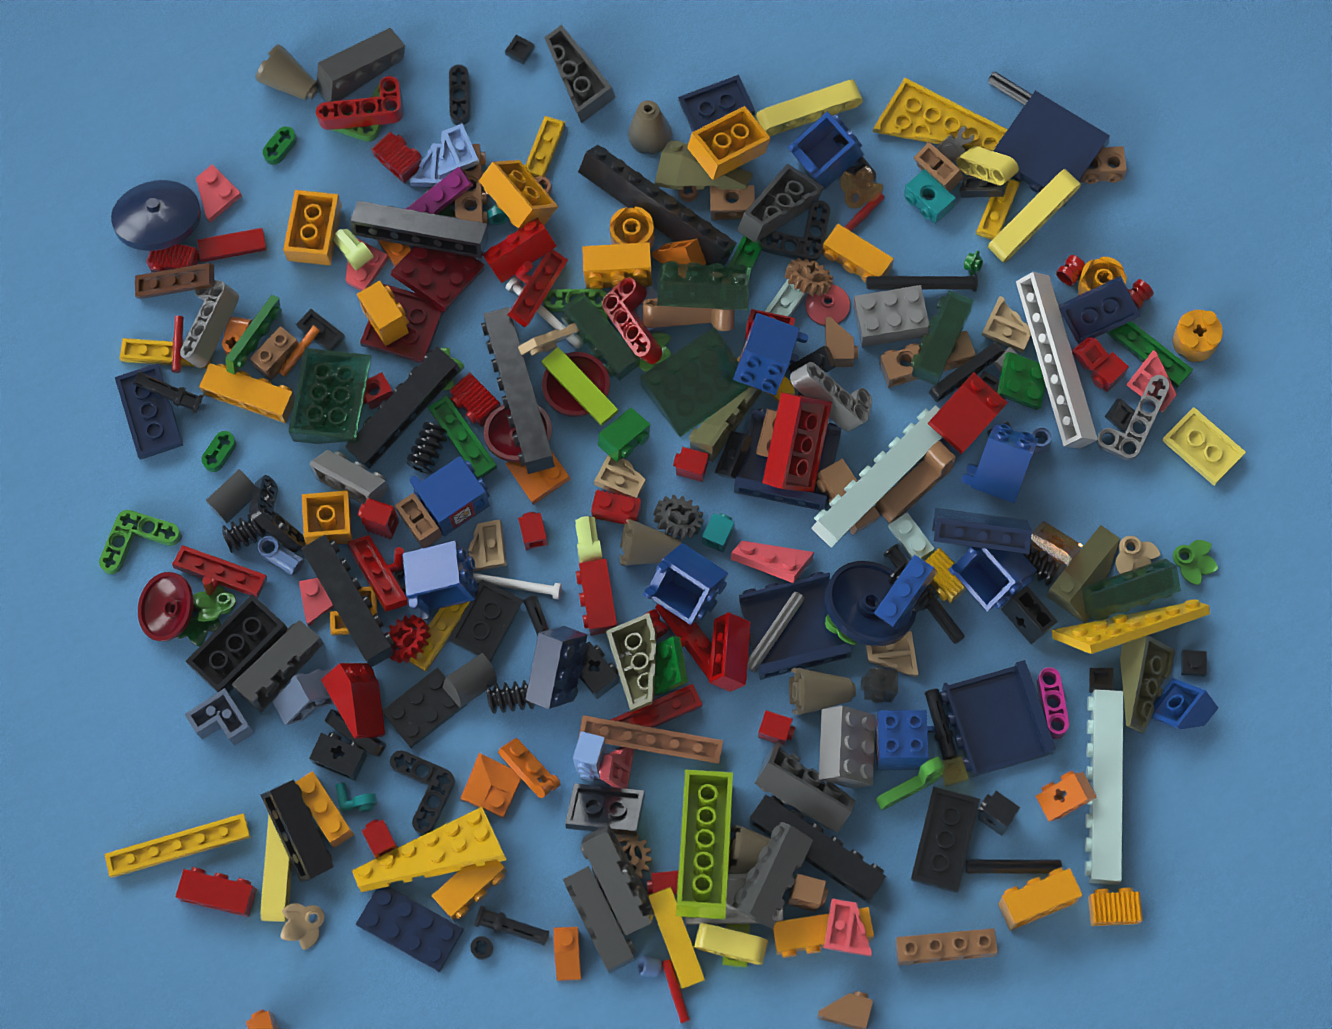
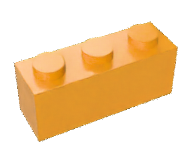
M837 224L823 243L822 253L828 260L838 262L847 272L860 276L865 283L868 276H887L893 267V257L840 224Z
M313 771L295 782L301 788L305 805L309 807L315 821L334 848L354 835Z
M497 859L486 861V865L477 867L476 864L464 866L462 870L458 871L441 886L432 897L453 921L456 918L461 919L470 910L468 907L474 901L478 903L487 895L488 892L486 890L492 885L497 886L506 877L504 874L507 870Z

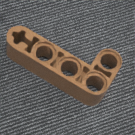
M715 293L654 298L643 302V325L646 327L657 328L711 323L719 331L734 329L735 305L725 294Z
M941 441L936 442L927 451L924 460L886 493L874 507L889 523H892L909 510L952 470L955 465L956 456Z

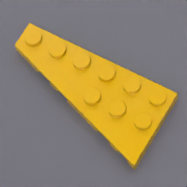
M904 78L873 127V133L940 145L950 134L956 138L959 129L966 126L967 128L962 133V136L969 138L973 134L974 139L972 142L962 145L965 149L968 150L972 146H978L993 151L1008 129Z
M1192 599L1181 604L1127 615L1118 614L1112 618L1051 630L1052 638L1093 654L1209 615L1210 608L1209 605Z
M480 807L353 869L352 872L360 891L365 892L388 887L392 882L400 880L406 883L413 881V878L424 875L425 878L460 871L464 866L476 864L478 867L486 865V861L497 859L498 862L507 859L483 807Z

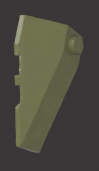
M669 140L661 153L655 184L659 187L674 190H683V186H697V190H704L706 186H716L718 189H746L753 178V173L738 167L712 180L688 150V143Z
M751 386L705 420L698 429L694 428L689 436L690 449L709 454V461L714 462L727 443L731 431L737 429L762 390Z
M1100 525L1051 586L1047 597L1081 622L1086 623L1099 606L1120 538Z
M647 613L606 631L631 712L654 703L657 634L651 615Z
M1148 635L1123 643L1120 655L1126 726L1139 733H1145L1154 712L1153 703L1156 697H1160L1163 692L1161 685L1164 679H1168L1170 676L1175 653L1174 649Z

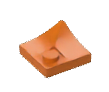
M552 451L555 467L528 474L526 466L521 467L520 462L508 461L505 463L533 505L571 480Z
M479 753L460 799L478 808L483 807L485 811L505 818L522 779L512 768Z

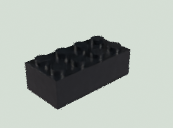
M252 594L185 662L217 693L224 688L230 693L234 689L232 683L286 633L288 628Z

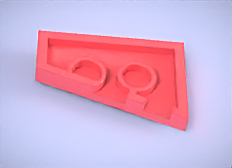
M741 541L732 551L731 560L794 583L813 560L814 552Z

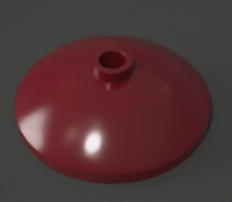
M566 353L568 358L608 397L610 378L603 363L588 353ZM546 369L542 378V391L550 407L565 416L581 417L588 415L589 413Z
M503 404L496 408L486 420L484 426L485 442L489 450L498 458L509 462H520L518 453L522 451L520 447L516 448L512 435L516 434L515 428L510 429L507 415H511L510 409L505 410ZM538 406L547 439L550 442L552 437L551 420L545 410Z
M163 572L154 576L146 584L138 603V620L143 632L149 638L162 642L170 641L185 630L191 619L194 606L193 593L188 581L177 573Z

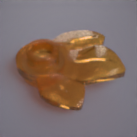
M867 166L860 169L854 176L846 171L842 174L840 187L845 192L844 200L848 207L853 209L861 208L865 202H873L881 195L884 186L879 183H873L874 178L870 167ZM854 194L859 195L857 202H854L852 199Z

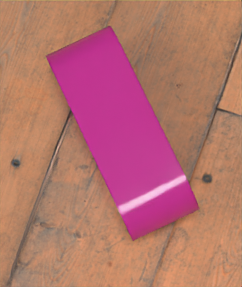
M1047 667L1041 671L1037 679V690L1052 739H1060L1068 730L1069 719L1061 676L1056 669ZM1043 677H1052L1054 684H1045ZM1054 699L1058 702L1059 706L1052 708L1047 704V700ZM1059 722L1063 730H1054L1051 723Z

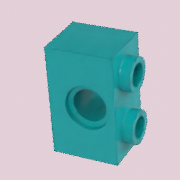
M925 169L905 185L904 196L906 201L912 206L915 205L925 219L931 220L935 224L954 208L956 197ZM924 196H931L933 199H932V200H926V199H924L923 197H924Z

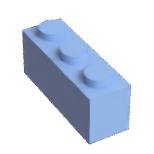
M583 731L580 732L573 761L576 772L580 775L581 779L591 782L594 779L600 780L599 767L603 762L604 755L608 754L604 737Z

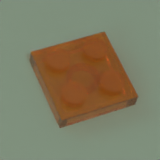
M1042 521L1032 532L1031 543L1034 548L1049 553L1056 562L1065 563L1066 565L1073 560L1083 546L1045 521Z

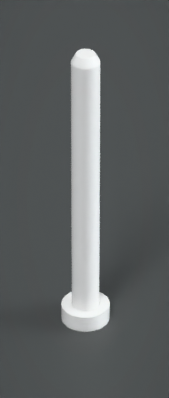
M513 277L505 287L509 292L514 291L518 296L523 289L519 285L520 280L517 277ZM540 305L537 313L555 330L558 329L560 331L566 328L544 306ZM574 334L566 338L575 348L580 349L583 345L582 341Z
M473 573L477 583H480L483 579L499 587L553 595V599L559 600L561 596V583H555L552 586Z

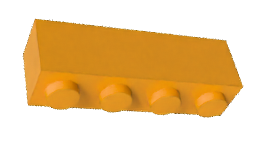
M220 363L218 365L209 364L199 386L205 396L283 423L287 422L296 402L292 389L289 387L272 385L270 381L264 378H252L251 375L244 371H238L234 375L227 372L226 365Z
M869 907L859 908L860 918L869 943V940H873L874 937ZM829 913L776 922L772 929L776 954H782L783 958L797 956L799 951H806L807 954L821 952V948H824Z

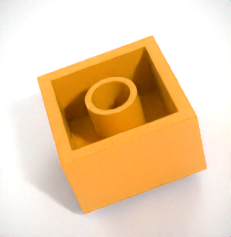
M379 280L357 293L364 314L385 346L409 333L406 326L409 324L405 316L406 313L401 304H397L394 300V294L388 285L384 287Z
M348 490L302 494L303 534L306 545L323 535H326L329 541L334 539L337 545L348 544V541L353 540L351 502Z

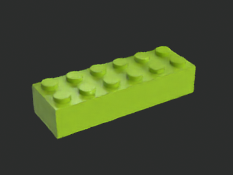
M685 770L676 916L725 919L733 772Z

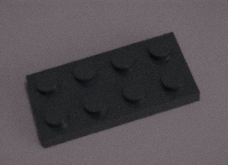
M933 787L910 881L958 893L980 802L979 798Z

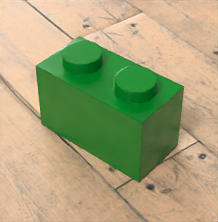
M629 408L599 433L598 446L613 460L618 462L623 457H629L635 447L639 444L643 445L649 439L651 424L633 408Z

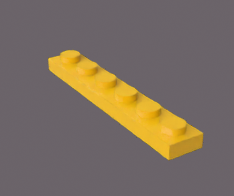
M242 813L105 853L104 855L109 877L114 878L248 839L251 836L246 815Z

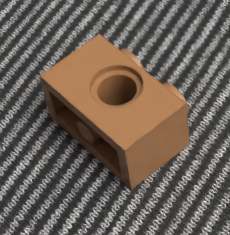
M748 185L746 189H718L716 186L710 187L711 220L742 219L743 214L755 201L754 185ZM729 199H736L737 202H735V203H730V202H728V200H729Z

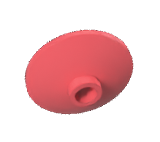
M832 284L827 294L822 293L821 296H818L816 293L813 296L808 294L805 308L811 320L825 326L826 317H831L837 323L842 322L846 318L850 309V300L842 288ZM830 299L832 303L826 304L824 300Z

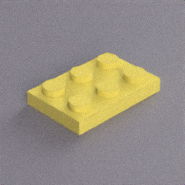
M1194 407L1162 439L1168 447L1213 486L1246 453Z

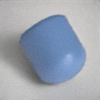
M642 956L639 959L638 972L640 975L656 977L661 973L662 962L659 958Z

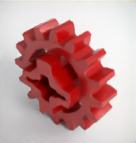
M412 614L409 618L407 615H404L403 621L396 619V625L389 626L391 631L388 633L395 645L391 646L395 654L389 657L393 662L396 661L398 664H401L402 661L409 663L411 657L416 660L418 652L424 653L423 646L429 645L426 639L431 637V634L428 632L430 627L421 617H416Z

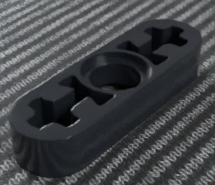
M455 65L449 71V113L451 121L455 125H465L470 120L469 73L463 65ZM458 73H462L461 84L457 82L456 76ZM457 91L465 93L463 99H455L453 96ZM458 106H461L463 114L461 118H457Z
M331 709L324 719L328 725L375 756L380 757L387 746L377 737L354 738L339 711Z

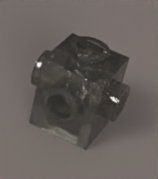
M882 667L870 668L861 679L860 687L864 691V700H872L874 703H892L898 693L897 671L885 670Z

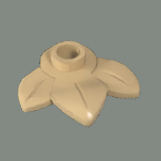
M1126 536L1119 543L1120 553L1115 560L1116 568L1122 577L1132 571L1139 577L1149 578L1152 571L1151 559L1159 557L1160 552L1151 542H1141L1135 536ZM1132 545L1134 551L1127 550L1126 546Z
M299 903L286 906L282 913L288 921L284 925L280 937L287 941L299 940L303 950L310 948L319 938V927L324 922L323 910L316 905L305 907ZM311 914H316V920L310 922L309 916Z

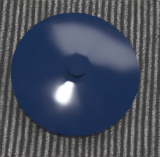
M156 180L137 185L124 193L113 207L111 222L116 236L125 245L144 251L162 250L179 244L194 232L200 221L201 209L195 193L187 186L175 181Z
M855 561L840 567L829 580L825 590V606L828 615L835 626L854 641L870 646L891 645L901 640L913 626L916 618V612L913 611V608L897 630L874 614L893 586L888 583L889 577L893 573L892 569L876 562Z

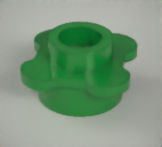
M975 251L974 254L969 253L965 259L964 269L970 271V276L976 274V271H980L982 268L983 259L979 255L980 251Z

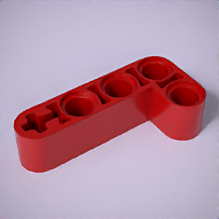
M393 76L384 77L379 85L380 97L319 104L316 108V116L320 126L325 130L399 122L403 117V103L398 80ZM390 108H396L394 111H388ZM369 110H375L372 113H366ZM352 112L351 115L345 116L346 113Z
M628 277L618 283L603 298L602 307L634 354L648 364H655L661 359L662 349L634 310L646 298L647 290L633 278Z

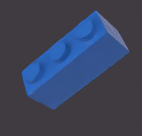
M914 554L874 614L897 630L934 578L937 570Z

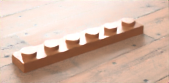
M582 715L579 736L580 732L583 731L604 737L605 743L717 764L720 762L723 740L585 715Z

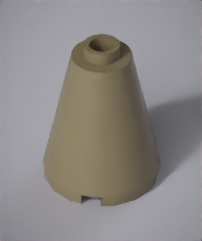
M280 44L274 46L268 53L270 57L267 61L263 60L256 73L255 78L257 81L302 100L312 99L318 91L316 87L317 82Z
M647 100L639 104L629 126L628 137L632 147L638 152L656 154L663 151L671 139L672 131L659 106L655 102Z
M627 519L620 548L624 551V555H619L620 565L660 563L666 555L681 544V539H673L669 534L666 535L657 529Z
M793 668L791 670L795 674L794 677L789 678L790 704H795L796 710H792L794 715H803L848 703L856 695L855 683H852L850 678L803 668Z
M733 825L730 831L734 833V836L729 841L728 873H747L751 868L755 867L761 850L768 845L771 838L740 825Z

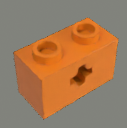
M1067 772L1060 777L1062 781L1056 784L1051 782L1041 788L1043 792L1035 796L1049 822L1059 820L1097 798L1084 772Z

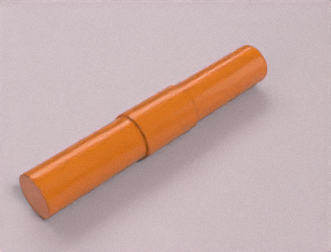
M314 325L311 327L278 371L281 375L287 376L321 331Z

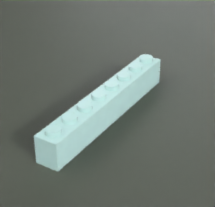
M936 405L930 411L925 409L917 417L919 422L916 425L910 423L904 429L903 433L905 436L901 439L897 436L888 445L890 450L887 453L882 451L873 460L876 464L872 468L868 465L859 474L861 479L858 482L853 479L844 488L846 493L842 497L838 494L829 503L831 508L828 511L825 509L821 510L814 518L817 522L811 529L831 548L925 456L927 451L936 442L943 438L927 424L940 410Z
M1094 689L1091 697L1088 696L1087 711H1091V720H1087V734H1091V743H1087L1086 756L1090 757V766L1086 768V778L1090 781V785L1097 798L1087 803L1090 804V814H1086L1085 827L1089 828V837L1085 839V852H1089V861L1085 862V876H1089V883L1118 885L1122 878L1123 691Z

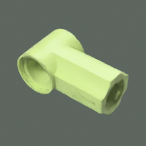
M348 228L340 229L335 233L333 238L335 245L345 254V258L356 271L374 258L363 242H359Z
M584 516L575 520L579 562L603 559L600 540H598L595 517Z

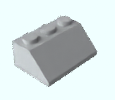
M326 450L309 464L317 480L337 491L348 490L349 497L361 504H365L368 498L381 502L389 489L385 481L386 478L377 472L373 474L368 472L364 465L357 461L354 463L348 461L347 457L338 451L333 453L330 450Z

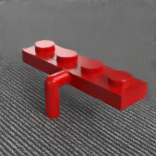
M552 249L542 257L531 276L527 273L532 269L533 265L530 261H526L515 272L516 277L526 285L507 315L524 328L529 325L568 260Z
M370 535L348 541V549L385 612L406 606L407 597L392 574L403 569L404 549L397 547L394 552V563L387 565Z
M184 545L181 546L172 563L174 569L202 578L207 595H213L219 584L250 596L253 594L258 598L267 581V575Z
M657 604L656 610L674 634L680 637L682 647L686 648L709 679L712 650L710 640L696 622L690 625L660 604Z
M690 684L654 700V703L633 712H626L610 720L655 728L701 708L703 704L694 685Z

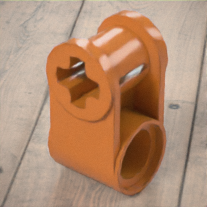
M230 317L222 340L226 356L251 324L252 319Z

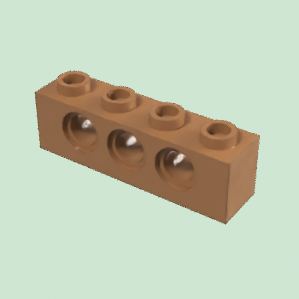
M472 144L479 164L472 166L475 168L472 171H466V169L463 171L475 189L473 191H466L455 200V217L463 220L478 221L488 225L487 211L484 212V205H487V193L483 192V186L479 182V179L485 173L482 172V165H486V154L481 152L480 144ZM470 207H476L474 211L467 210Z
M954 331L943 338L933 337L928 339L926 343L919 345L913 343L907 345L902 350L886 351L881 355L879 364L887 387L890 388L958 368L976 356L968 332ZM949 348L953 350V353L946 354L943 349ZM927 354L930 355L932 359L924 360L921 356ZM908 361L911 365L905 367L900 362Z
M995 928L896 937L895 940L898 966L995 957L998 953Z

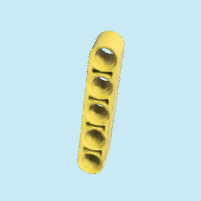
M847 80L764 108L756 114V119L769 136H773L817 121L827 111L832 116L859 106L863 99L854 80Z
M1063 169L989 243L987 248L1003 263L1007 262L1078 191L1081 183L1066 169Z
M269 815L260 912L261 921L287 922V918L282 913V910L289 905L292 863Z

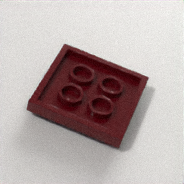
M414 246L391 270V276L442 312H445L484 270L485 264L475 257Z
M388 285L394 294V300L397 304H401L406 313L405 316L409 322L406 326L409 333L385 346L368 320L360 345L422 363L425 355L430 350L443 312L417 293Z

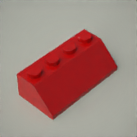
M781 392L763 484L780 489L814 492L832 406L831 401Z

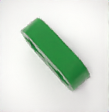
M284 126L279 128L264 146L262 153L268 164H279L296 144L297 137L291 127ZM284 135L287 137L288 135H290V139L283 140L282 136ZM271 151L274 153L276 151L277 155L270 156L269 152Z
M221 431L214 437L202 455V464L206 470L217 472L224 466L236 447V440L233 434L228 431ZM228 439L230 444H224L222 447L221 440L226 441ZM216 456L217 463L210 464L208 459H214Z

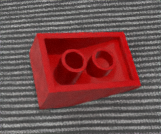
M973 372L927 424L962 454L1008 402Z
M339 663L321 681L354 738L383 737L385 735L379 682L374 675L373 668H370L368 663Z

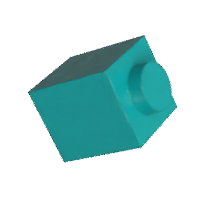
M713 513L702 536V544L723 553L735 529V522L732 521V518L726 514L720 513L718 515Z

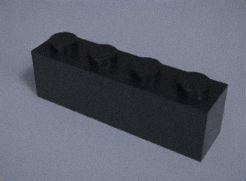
M294 779L260 794L299 881L310 880L333 868L332 856L322 842V834L315 826L311 810L305 805L301 788L295 783Z

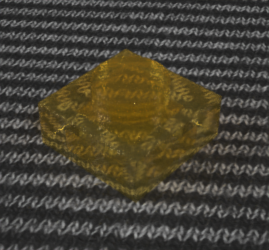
M962 756L942 761L945 766L942 775L945 787L968 781L969 778Z

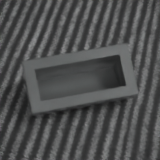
M238 469L206 499V502L227 524L251 501L254 484Z
M481 653L448 675L443 684V689L461 708L484 693L487 684L489 688L497 683V678L491 663Z

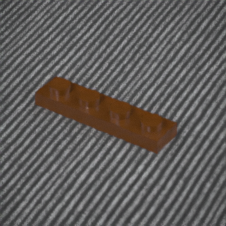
M211 263L135 276V297L139 299L214 287V265Z

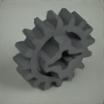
M672 495L671 499L665 496L663 501H658L653 515L655 516L654 522L659 523L657 528L665 529L664 534L668 535L671 533L673 539L678 535L682 540H685L686 535L689 538H693L694 534L699 533L704 519H702L703 512H698L699 506H693L692 500L687 502L684 496L677 499L675 495Z

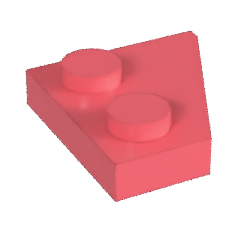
M213 164L196 177L205 215L210 223L242 197L238 189Z
M621 747L605 754L603 762L599 767L600 779L612 787L628 789L635 749Z
M832 899L824 949L871 957L872 951L857 904L855 902Z

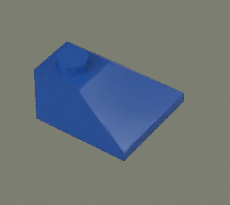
M1172 678L1163 689L1161 696L1157 697L1154 701V712L1151 718L1177 729L1200 727L1206 725L1219 707L1206 690Z

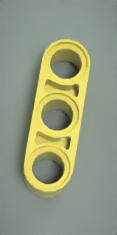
M972 146L956 160L957 167L964 174L997 185H1003L1019 171L1018 164L1013 158L978 146Z
M700 923L694 948L756 965H763L768 940Z

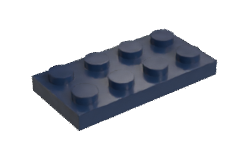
M158 363L115 377L135 449L140 460L184 446L170 400L133 385L139 371L164 382Z
M390 887L375 890L355 924L439 973L464 931L460 926Z

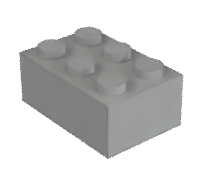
M921 285L854 296L853 309L861 347L928 337L930 325Z
M843 705L822 709L819 780L849 788L873 785L876 715Z

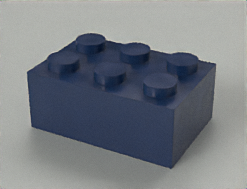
M566 626L539 632L527 689V701L551 709L575 700L578 694L579 676L583 670V656L587 650L586 641L588 634Z

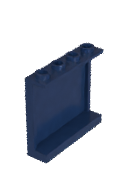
M1034 91L993 151L1013 158L1018 164L1019 171L1012 178L1018 182L1023 181L1027 183L1032 191L1039 193L1063 169H1066L1080 182L1103 147L1108 146L1110 135L1039 92Z
M752 409L747 434L753 437L735 479L734 493L819 511L823 510L827 495L819 490L817 484L816 493L780 489L763 484L768 457L757 455L756 449L767 410ZM828 423L818 473L835 463L842 429L836 424Z
M935 508L932 531H935L933 541L1029 554L1032 529L1028 520Z
M816 572L811 574L809 578L801 579L798 577L794 583L789 581L781 585L772 583L766 585L765 589L757 591L756 589H748L739 595V604L743 618L751 622L749 640L752 652L758 646L794 592H798L804 596V601L762 663L758 665L757 670L760 680L790 673L793 668L806 669L851 657L852 650L850 644L841 640L838 634L830 632L825 626V618L828 614L825 606V590L830 580V573Z
M1025 660L1016 662L1015 666L951 685H948L947 682L943 684L942 691H940L941 701L943 705L948 706L950 712L947 714L950 727H955L957 736H954L958 750L962 749L965 757L962 758L965 772H970L971 778L1052 755L1056 750Z

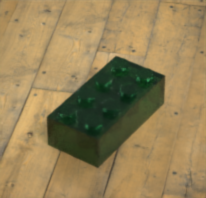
M674 261L661 263L658 277L657 306L748 310L751 268L744 265L729 267L718 263L711 264L710 266L701 265L696 262L678 264Z

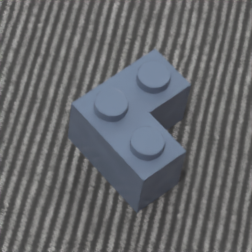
M317 669L306 675L303 673L297 674L291 678V683L279 691V695L272 702L285 725L303 721L314 709L334 703L321 681L332 669L324 671Z
M225 688L184 714L196 734L202 740L222 728L228 739L235 746L254 733Z

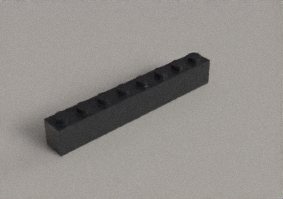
M596 145L586 151L578 173L627 208L640 207L646 210L652 217L654 227L673 241L680 242L698 239L706 264L715 271L728 263L736 242L727 234L719 231L710 222L694 213L692 209L687 208L677 201L675 197L660 189L658 185L650 182L641 173L625 164L623 160L612 155L606 148Z
M506 307L483 313L485 322L481 323L484 336L489 335L490 341H486L489 355L494 353L495 359L491 361L494 372H499L500 377L496 378L499 390L505 391L506 396H502L505 410L510 409L511 415H507L510 429L515 428L516 434L512 435L516 448L520 447L522 451L518 453L521 467L526 466L528 474L553 468L555 465L526 363L518 348L520 343L514 322L507 315L510 309Z

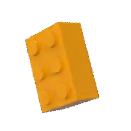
M743 106L692 132L687 148L710 178L715 180L765 154L771 138L749 110Z
M520 160L492 162L479 179V182L484 187V191L491 195L496 201L498 208L506 213L510 218V222L517 228L524 227L526 223L533 221L537 217L545 225L559 207Z
M295 190L283 247L287 261L331 266L335 247L333 238L338 231L342 211V203L338 194Z
M650 242L582 246L586 289L602 290L603 288H614L623 279L628 277L633 278L644 287L652 285Z
M1061 867L1049 872V876L1043 880L1040 877H1036L1026 882L1027 885L1024 888L1018 889V886L1004 891L1005 894L1002 895L998 906L1009 930L1012 931L1076 904L1083 895L1071 869L1063 871Z

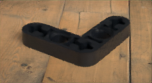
M816 201L812 204L808 212L803 238L773 231L758 241L759 247L764 252L794 260L800 258L802 261L808 259L809 262L811 260L817 261L823 250L830 215L829 205L824 201ZM817 208H821L822 212L819 221H815L818 214ZM810 228H819L821 235L818 237L812 236ZM769 237L772 243L767 245L766 240L763 239ZM782 240L779 245V248H777L778 241ZM784 243H794L796 250L787 251ZM815 243L814 255L810 256L808 250L811 244Z
M264 475L255 482L249 513L255 522L292 552H298L306 545L304 536L274 510L278 486L270 476Z
M396 751L390 757V765L393 770L428 786L412 820L414 830L419 835H425L433 831L454 787L455 778L449 770L406 751ZM404 757V760L412 765L411 773H408L410 770L408 766L401 765L399 768L396 759L401 760ZM421 765L429 768V773L425 777H418L416 775V769ZM447 775V779L450 782L443 784L441 791L445 792V794L442 795L440 792L433 790V788L435 787L438 790L440 787L438 778H443ZM431 796H437L440 798V804L436 808H430L427 806V800ZM423 809H425L429 813L435 814L434 817H432L429 814L427 818L429 826H424L422 829H420L418 821H423L426 816V813L422 812Z

